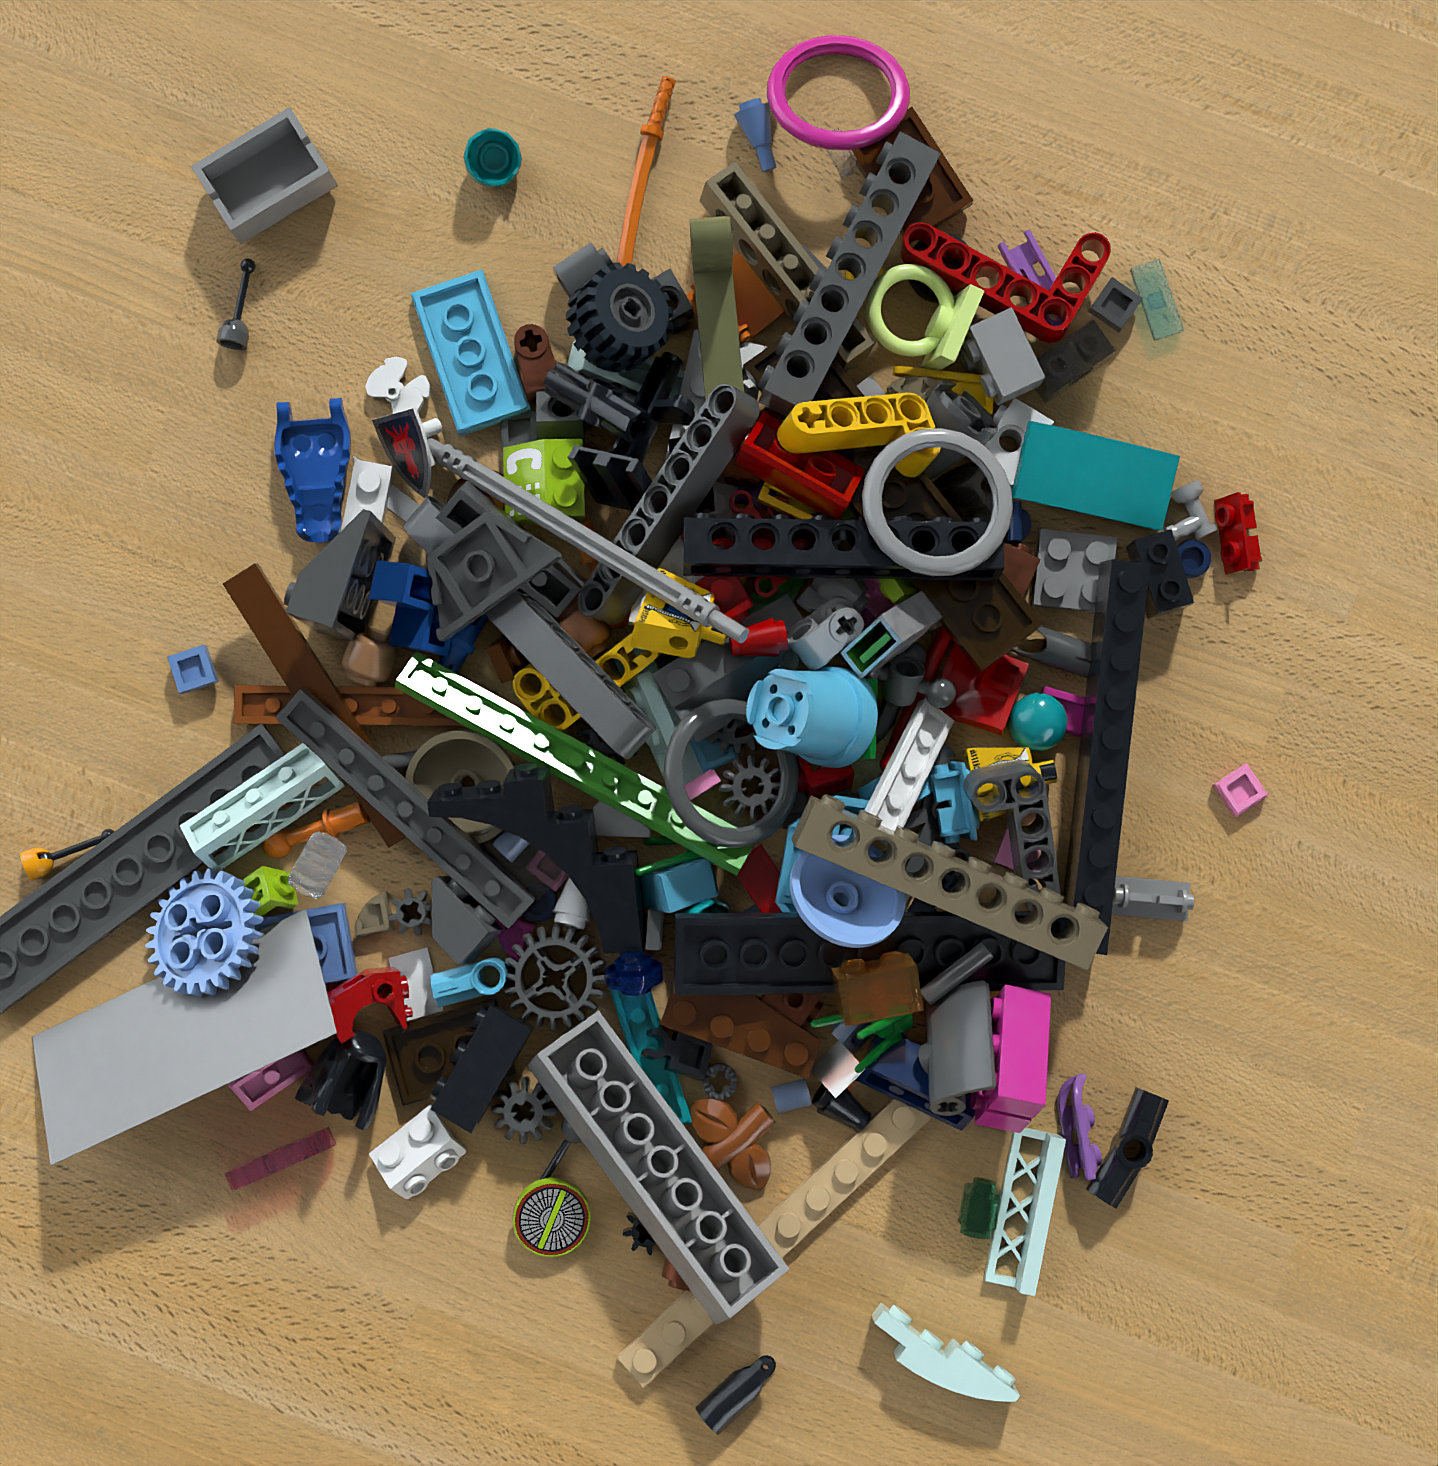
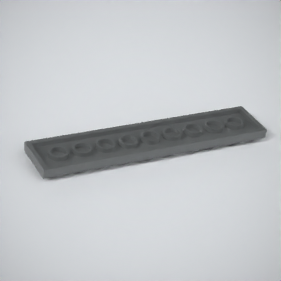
M264 724L258 725L0 916V1015L165 894L170 887L177 885L180 879L188 877L193 871H196L205 864L193 853L180 825L286 755ZM254 824L253 826H251L250 828H248V829L246 830V832L250 831L252 828H254V827H255L256 825H258V824ZM221 846L212 852L211 855L215 857L228 846Z

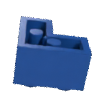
M376 561L369 599L396 607L389 645L412 652L448 657L451 638L447 641H439L437 638L436 629H440L437 605L432 603L431 588L433 581L428 569L409 563Z

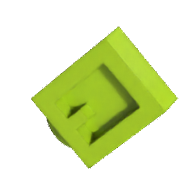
M261 866L243 879L245 881L244 887L254 891L251 899L260 902V907L253 914L262 917L276 906L293 909L299 904L295 884L291 873L288 871Z

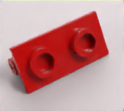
M1241 492L1214 500L1215 520L1218 525L1221 545L1220 555L1225 575L1243 570L1244 572L1260 570L1259 563L1263 560L1258 535L1247 536L1246 530L1257 528L1254 501L1249 499V494H1241Z

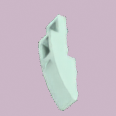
M880 1303L873 1312L872 1318L874 1323L899 1342V1345L893 1351L896 1360L915 1374L943 1388L973 1398L1016 1402L1020 1397L1018 1390L1013 1385L1016 1379L998 1364L994 1369L982 1361L985 1355L967 1340L961 1345L952 1338L945 1349L942 1350L941 1347L944 1343L929 1330L924 1329L920 1333L909 1324L912 1318L898 1306L893 1304L889 1309L883 1303Z

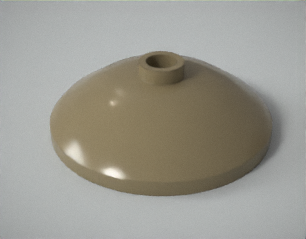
M453 730L436 735L417 750L409 763L405 779L429 800L435 789H438L443 784L460 783L462 787H467L464 784V777L466 776L471 777L475 781V786L480 782L488 780L499 781L500 785H502L510 769H513L515 763L507 751L490 738L475 731ZM449 818L477 844L486 842L503 831L490 824L462 818Z

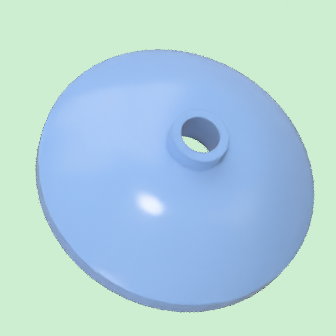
M846 835L831 836V839L837 842L845 841L849 838ZM872 844L868 849V855L872 857H880L884 854ZM802 851L791 870L790 892L797 912L816 934L834 944L851 948L875 945L886 939L896 929L903 917L906 902L905 893L811 853ZM834 899L839 900L843 906L837 904Z

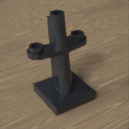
M664 352L661 357H655L637 396L631 394L629 389L620 383H610L623 391L622 396L649 413V420L652 425L647 436L642 437L636 444L627 442L618 436L609 452L574 445L567 458L596 503L633 511L652 483L642 464L658 424L688 426L694 419L695 405L690 399L682 395H675L673 399H669L679 371L683 366L682 360L675 354Z

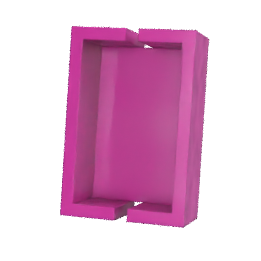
M1005 984L999 994L990 999L996 1087L994 1089L972 1092L970 1107L975 1109L974 1124L1021 1133L1031 1122V1119L1046 1105L1051 994Z

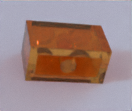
M899 951L888 952L881 955L880 959L867 962L861 959L848 960L843 962L841 967L831 969L838 1013L845 1027L924 1011L917 965L909 953L904 954Z

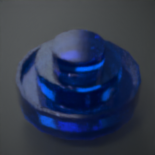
M644 952L621 953L620 957L605 969L607 987L620 991L621 994L626 996L646 994L651 991L652 987L663 981L662 963L652 959L649 955H645Z

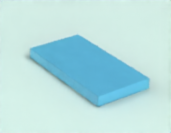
M482 269L410 293L460 437L499 424L502 420L531 411Z

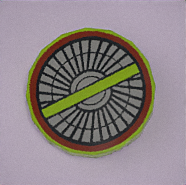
M553 1177L536 1180L523 1189L515 1203L512 1215L515 1235L524 1248L538 1256L545 1257L565 1255L578 1247L588 1234L591 1221L588 1201L580 1188L571 1182L568 1183L561 1181L560 1178Z

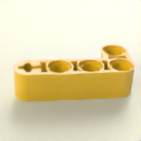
M897 393L799 403L780 425L777 438L785 450L800 454L888 445L904 434L920 429H933L935 425L926 402L920 396L914 393ZM941 447L925 448L912 452L901 459L895 465V468L907 477L919 476L940 453Z
M633 632L595 661L619 687L662 654L644 650L636 656L632 651L634 647L630 646ZM610 658L618 659L623 663L625 667L624 675L615 674L609 666ZM531 663L514 676L513 690L534 717L560 731L565 730L581 717ZM528 673H533L540 678L542 683L541 689H535L529 684ZM552 704H558L565 710V719L561 720L553 715L551 710Z

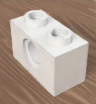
M1016 398L1013 399L1008 408L1001 404L993 417L994 422L991 424L998 428V432L991 440L983 444L995 455L1005 470L1011 490L1027 422L1034 421L1048 425L1054 423L1051 419ZM1002 436L1014 438L1018 449L1014 452L1003 450L999 444V438ZM974 463L970 470L987 480L980 467Z

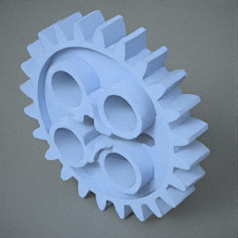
M207 869L205 874L193 871L192 880L185 877L180 879V889L175 887L168 889L170 895L168 900L161 898L157 900L163 909L160 913L153 912L150 915L157 923L156 926L146 929V932L154 935V940L148 942L145 948L155 951L148 959V962L158 965L154 975L164 978L163 984L165 986L174 988V991L186 995L190 994L201 997L203 993L213 996L216 994L217 987L225 990L229 989V977L236 980L241 979L238 969L241 965L248 968L252 966L247 959L248 953L259 952V949L252 945L253 939L263 937V933L255 930V925L261 923L264 919L253 914L260 907V902L251 899L254 891L244 887L245 881L224 871L216 872L212 869Z

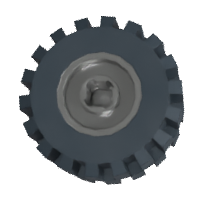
M613 263L609 267L605 266L597 271L574 292L575 294L567 304L570 309L566 312V320L571 322L567 330L569 336H574L576 339L573 345L577 351L582 349L586 353L584 358L590 363L595 360L598 368L606 370L611 367L612 372L618 373L624 369L626 371L634 369L659 351L669 340L668 334L673 331L674 325L669 320L674 316L673 308L668 307L667 302L670 299L667 292L662 293L659 289L661 286L660 282L657 279L652 281L649 278V272L643 268L638 272L635 265L629 263L622 267L621 263Z

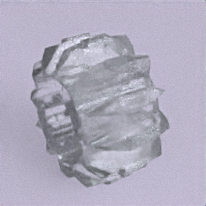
M320 831L313 833L290 872L288 885L306 897L310 896L314 899L322 897L347 853L346 845L330 834Z

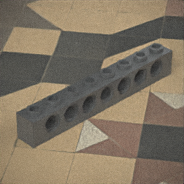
M901 131L894 144L886 141L876 160V163L882 167L877 176L869 173L859 194L865 197L860 207L855 204L852 205L842 224L849 228L845 237L842 239L836 235L826 254V257L832 260L827 271L822 268L818 269L809 287L810 290L815 292L810 303L802 300L792 319L798 326L793 335L785 332L775 351V354L781 356L775 368L770 365L767 366L757 385L764 389L758 400L759 403L787 417L797 404L813 400L941 153ZM889 176L900 178L903 184L894 183ZM872 207L882 208L887 213V216L878 215ZM856 239H865L871 247L865 248L860 246ZM839 270L849 271L854 276V280L843 278ZM822 302L833 303L837 307L838 312L827 311L822 306ZM804 335H816L820 339L821 344L813 345L809 343ZM796 366L800 368L804 373V377H793L788 372L787 367Z

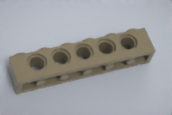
M735 161L705 182L700 202L711 217L730 216L732 244L792 320L802 300L810 303L815 292L810 290L809 287L819 268ZM822 302V306L827 311L838 312L837 307L833 303ZM857 316L835 356V359L846 373L865 360L876 344L875 339Z

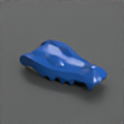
M342 398L330 399L331 417L293 420L290 402H277L275 457L279 471L284 477V484L289 499L295 509L297 534L307 542L322 543L331 541L341 532V501L351 453V432Z

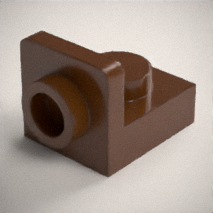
M501 635L486 648L501 684L514 680V676L530 664L528 659L505 635Z

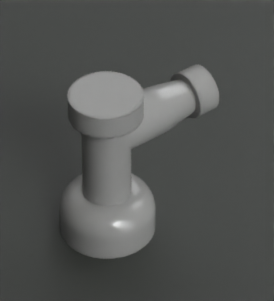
M1196 480L1171 492L1174 501L1180 504L1184 503L1190 515L1189 518L1164 529V531L1172 529L1175 540L1190 533H1193L1195 538L1198 539L1217 530L1215 523L1210 524L1198 497L1203 492L1200 480Z

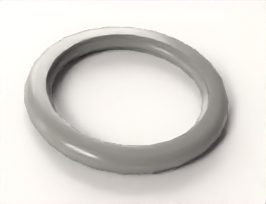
M943 428L920 429L904 434L888 444L874 459L865 477L862 492L863 515L869 533L879 548L895 563L913 572L930 576L956 575L971 570L986 561L1001 545L1010 527L1013 511L1011 486L1005 470L995 455L979 441L961 432ZM941 447L955 450L967 456L978 465L989 482L993 498L991 521L980 539L963 552L950 556H930L918 553L897 539L887 525L882 507L884 483L890 471L901 459L921 449Z

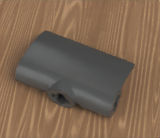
M983 980L957 985L933 1005H930L925 1000L927 1043L920 1046L918 1056L922 1068L928 1074L930 1110L935 1114L943 1116L960 1114L966 1108L965 1094L994 1089L996 1087L989 983Z

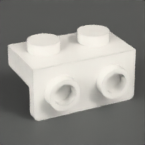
M431 1105L369 1153L389 1189L405 1199L423 1192L431 1180L441 1172L454 1167L459 1158L467 1152L465 1146L454 1138L442 1117L430 1110Z

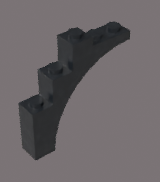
M523 763L510 769L502 785H500L499 781L488 780L471 787H462L460 783H447L435 789L427 802L429 817L462 818L490 824L524 839L554 861L569 876L585 898L597 924L604 954L643 952L647 930L640 876L635 874L636 869L639 868L637 850L626 851L624 847H611L603 852H599L593 809H582L579 805H568L555 811L549 767H537L535 763Z

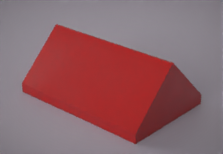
M763 411L742 445L734 464L821 514L832 516L834 520H838L848 506L866 469L833 450L800 454L785 450L777 438L778 429L783 422Z

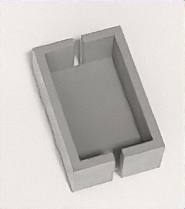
M290 107L191 166L230 231L240 244L338 186Z

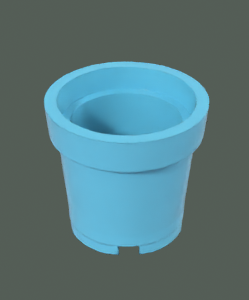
M821 667L812 671L774 669L768 672L770 675L763 681L758 680L751 689L746 708L748 724L753 725L757 736H753L757 742L766 748L798 754L813 764L829 768H841L859 759L865 753L874 737L878 717L876 698L868 681L865 678L860 679L853 669L846 667Z

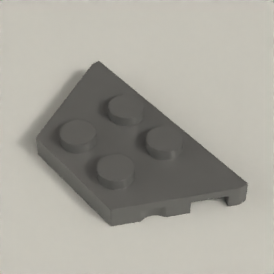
M486 511L427 555L429 575L433 581L431 588L432 603L437 605L440 629H436V635L439 641H447L563 558L560 552L493 511Z

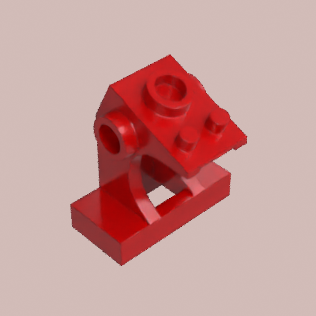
M394 967L366 969L327 993L337 1031L333 1036L341 1044L355 1036L352 1030L354 1018L358 1011L369 1004L382 1003L386 1005L398 1025L401 1024L403 1029L408 1027L406 1018L413 1017L412 1008L404 1004V999L409 998L407 978L405 975L401 976L400 971ZM383 984L382 988L377 991L378 987Z

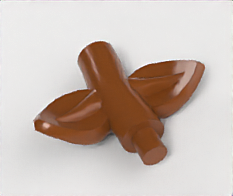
M707 1098L694 1101L691 1104L690 1112L692 1125L698 1136L708 1143L701 1150L715 1169L718 1171L728 1164L729 1174L740 1185L754 1190H762L770 1177L771 1160L769 1154L756 1142L776 1123L768 1110L758 1101L738 1121L737 1115L731 1106L722 1100Z

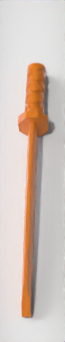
M662 76L660 87H658L656 94L657 97L654 100L653 109L649 116L650 119H648L647 124H642L640 130L643 138L632 178L617 263H621L622 267L627 263L632 264L647 182L657 143L662 141L664 131L661 130L662 122L664 121L666 110L669 106V99H671L676 80L669 76Z

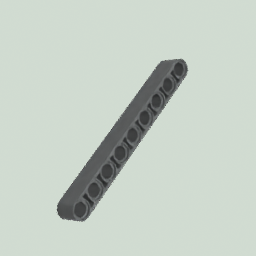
M427 496L404 524L405 530L427 554L455 535L435 518L445 505L432 496ZM521 588L484 613L616 753L626 759H630L654 733L656 726L650 718L559 623Z

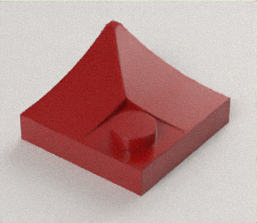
M955 642L941 677L949 679L954 684L956 697L951 705L939 709L956 722L974 726L1001 736L1029 664L1003 655L979 673Z

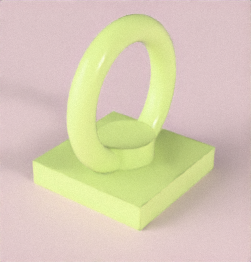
M917 264L898 265L883 272L870 288L866 300L867 323L873 336L887 350L909 357L925 355L920 368L942 370L955 362L984 290L970 284L953 296L944 279L933 270ZM911 279L926 284L935 293L939 301V306L927 326L926 338L918 341H906L896 337L888 330L882 319L881 303L886 291L893 284L902 280Z

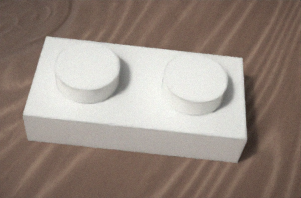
M355 459L341 531L363 509L371 511L384 524L395 471L393 466Z

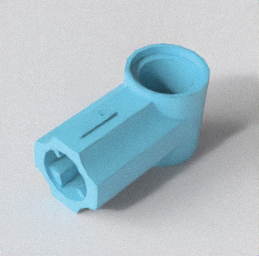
M489 957L482 961L431 974V989L438 1007H443L483 995L495 994L510 983V981H507L506 975L511 972V968L505 964L504 959ZM491 965L498 969L500 973L498 985L492 986L484 981L483 970L486 966Z

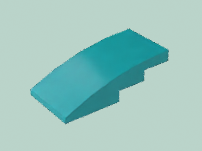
M1028 421L1012 487V497L1071 512L1162 531L1180 456L1071 429Z

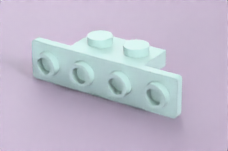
M634 648L632 651L637 656L644 649ZM611 658L618 675H624L625 667L623 663L618 659ZM653 661L623 684V687L628 697L656 726V730L646 740V743L650 746L664 778L665 754L670 738L681 721L652 674L658 671ZM690 743L683 758L682 775L684 785L704 774Z

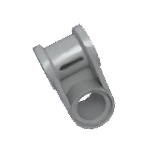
M834 596L827 599L805 619L800 620L787 632L788 645L808 669L817 670L826 665L834 655L862 633L864 620L848 599ZM832 607H835L837 611L833 613ZM844 616L845 619L839 623V618ZM848 626L851 627V629H852L851 631H848V630H847V627H848Z

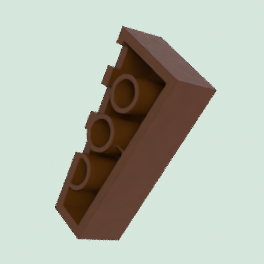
M672 989L660 1025L807 1079L821 1044V1040L804 1027H800L767 1005L755 994L675 995Z

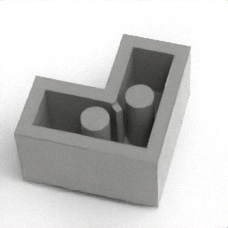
M1012 307L969 327L961 346L962 350L959 351L961 362L967 372L973 371L974 374L982 375L980 376L981 385L989 398L994 396L997 405L1041 385L1045 375Z

